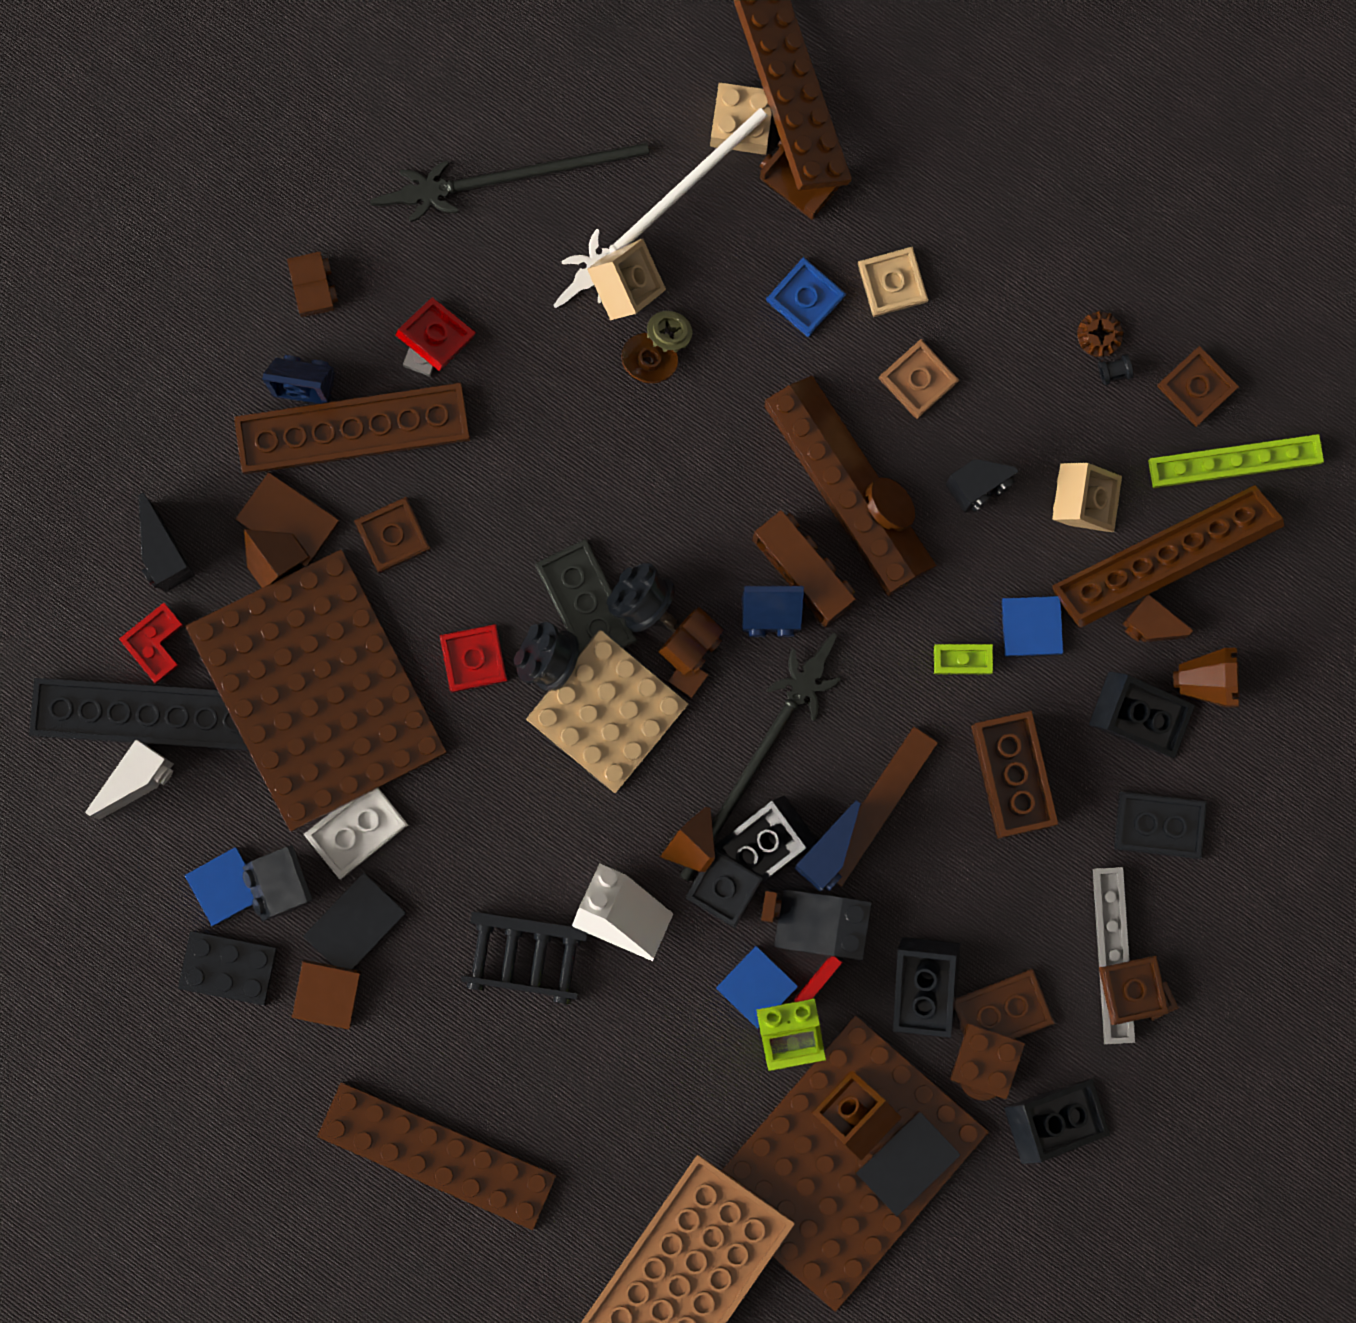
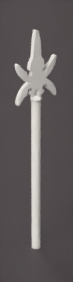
M762 108L758 109L619 240L610 245L609 249L602 248L601 254L596 253V248L599 247V229H596L589 242L590 257L574 255L564 259L562 264L579 265L585 262L587 267L579 269L575 274L574 281L559 296L554 307H559L579 291L593 286L594 283L587 268L602 257L631 244L768 117ZM598 294V300H597V302H598V303H601L602 300H601V298H600V296H599V294Z

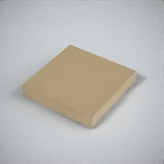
M913 247L858 261L859 271L873 317L928 302Z

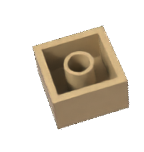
M719 83L710 147L718 148L758 109L762 108L768 117L732 150L766 155L772 112L764 89Z

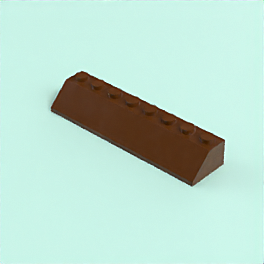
M813 376L792 383L765 400V409L888 597L937 566L911 526L901 532H895L896 529L893 528L888 530L882 527L869 512L867 506L869 499L868 496L865 498V491L868 485L879 479V477Z

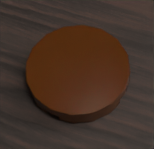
M882 477L868 485L865 491V498L868 496L869 503H867L868 510L882 527L888 530L893 528L896 529L895 532H901L913 524L915 508L912 499L902 486L889 478Z

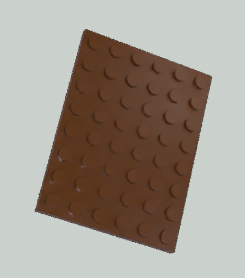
M342 549L185 626L290 833L447 753Z
M856 1015L825 1049L826 1060L813 1063L722 1169L727 1175L795 1222L773 1254V1257L835 1312L988 1134L984 1127ZM851 1071L855 1072L902 1117L862 1161L812 1114ZM920 1111L959 1152L960 1156L905 1210L896 1216L856 1172Z

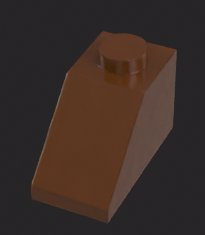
M1149 594L1140 601L1122 624L1127 628L1125 632L1136 641L1141 639L1144 642L1184 639L1193 631Z

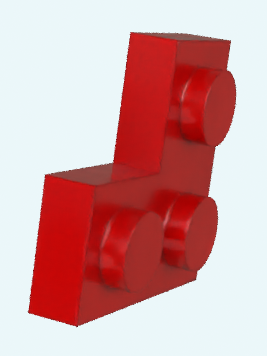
M162 603L119 638L155 684H158L179 667L161 644L182 628L183 624L165 603Z

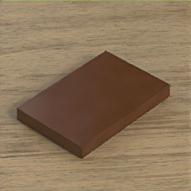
M269 472L236 517V521L250 530L293 533L310 556L301 563L304 567L311 564L340 523L338 519Z
M1033 969L960 996L955 1001V1012L964 1035L968 1024L1011 1039H1016L1055 1024Z

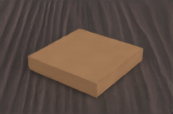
M922 339L879 376V380L916 419L920 418L960 381Z

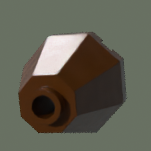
M1237 647L1223 648L1179 664V671H1173L1174 688H1179L1180 694L1227 708L1240 707L1239 699H1234L1235 697H1240L1239 664L1237 657H1233L1238 656Z

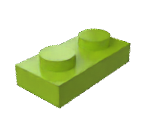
M993 644L934 645V674L993 673Z

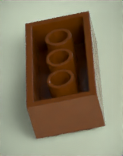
M780 510L754 531L752 541L790 586H804L803 602L824 628H827L852 607L855 601L853 597L855 591L846 580L841 582L835 575L837 570L828 558L822 559L816 552L818 546L808 535L803 537L797 528L800 525L790 513L785 515Z
M1032 711L973 724L971 728L997 839L1058 825Z

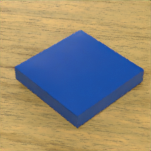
M803 257L771 292L766 301L809 338L845 298L846 293Z
M1058 596L1002 599L1005 657L1063 654L1061 604Z
M237 847L184 875L212 927L253 905L254 898L251 889L245 885L243 880V866L246 863Z
M755 946L716 989L758 1029L759 1022L756 1009L781 1005L798 986Z

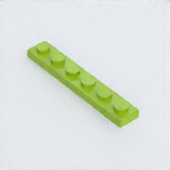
M1317 434L1150 458L1148 462L1153 488L1319 465L1324 463L1320 436Z

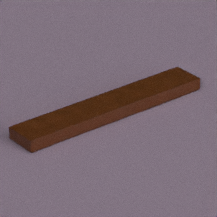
M912 728L859 807L842 869L838 872L842 877L836 884L840 887L843 886L938 743L917 728Z

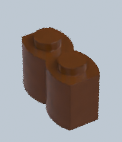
M321 251L288 258V267L301 318L333 311V303L338 302L335 286H329L327 275L332 274L329 259H323Z
M697 607L679 625L661 647L659 653L683 675L691 670L695 673L705 663L706 660L703 656L707 650L710 653L713 652L722 642L719 636L724 629L700 607Z

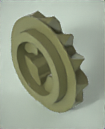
M673 311L656 313L651 317L647 325V338L653 341V347L659 346L664 352L673 350L676 353L679 349L686 348L692 338V328L688 320L681 314ZM665 325L670 332H675L672 339L668 334H663Z

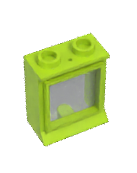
M815 999L756 1009L768 1071L826 1060Z

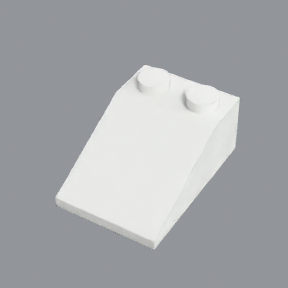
M135 740L85 813L91 817L102 819L156 789L160 783L164 785L173 773V770H171L173 763L147 745Z
M599 863L572 926L653 961L673 913L627 875Z

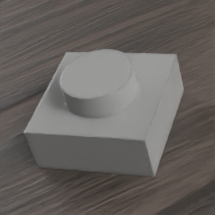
M409 348L403 366L431 376L434 367L413 349Z

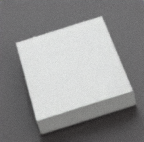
M378 788L329 813L303 835L341 880L407 827L408 824Z

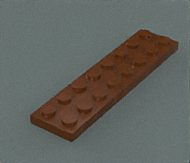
M733 0L797 189L807 190L848 185L852 178L791 1Z
M461 383L234 417L243 475L470 441Z
M1256 485L1052 585V588L1064 608L1078 627L1081 628L1284 527V520Z
M343 1082L338 1087L317 1135L320 1139L530 1230H533L556 1177L555 1174Z

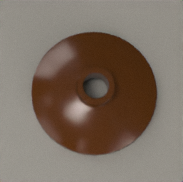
M641 333L631 337L624 344L621 359L625 370L633 378L645 383H660L666 381L674 374L678 365L677 352L675 353L673 350L664 352L659 346L653 347V341L647 338L648 333Z

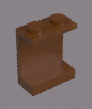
M780 140L777 145L780 147L774 155L768 154L759 167L762 169L760 179L813 220L841 186L798 190Z

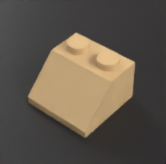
M643 239L602 257L587 268L610 320L638 313L666 290Z
M1060 463L1052 520L1074 527L1114 532L1122 476L1090 463Z

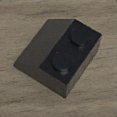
M293 845L253 860L243 866L244 883L251 889L254 898L252 902L255 913L258 916L260 915L262 922L293 912L312 901Z

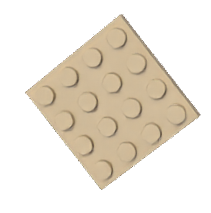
M599 630L578 655L576 666L566 683L556 691H549L526 720L613 793H616L687 707L688 703L603 631Z

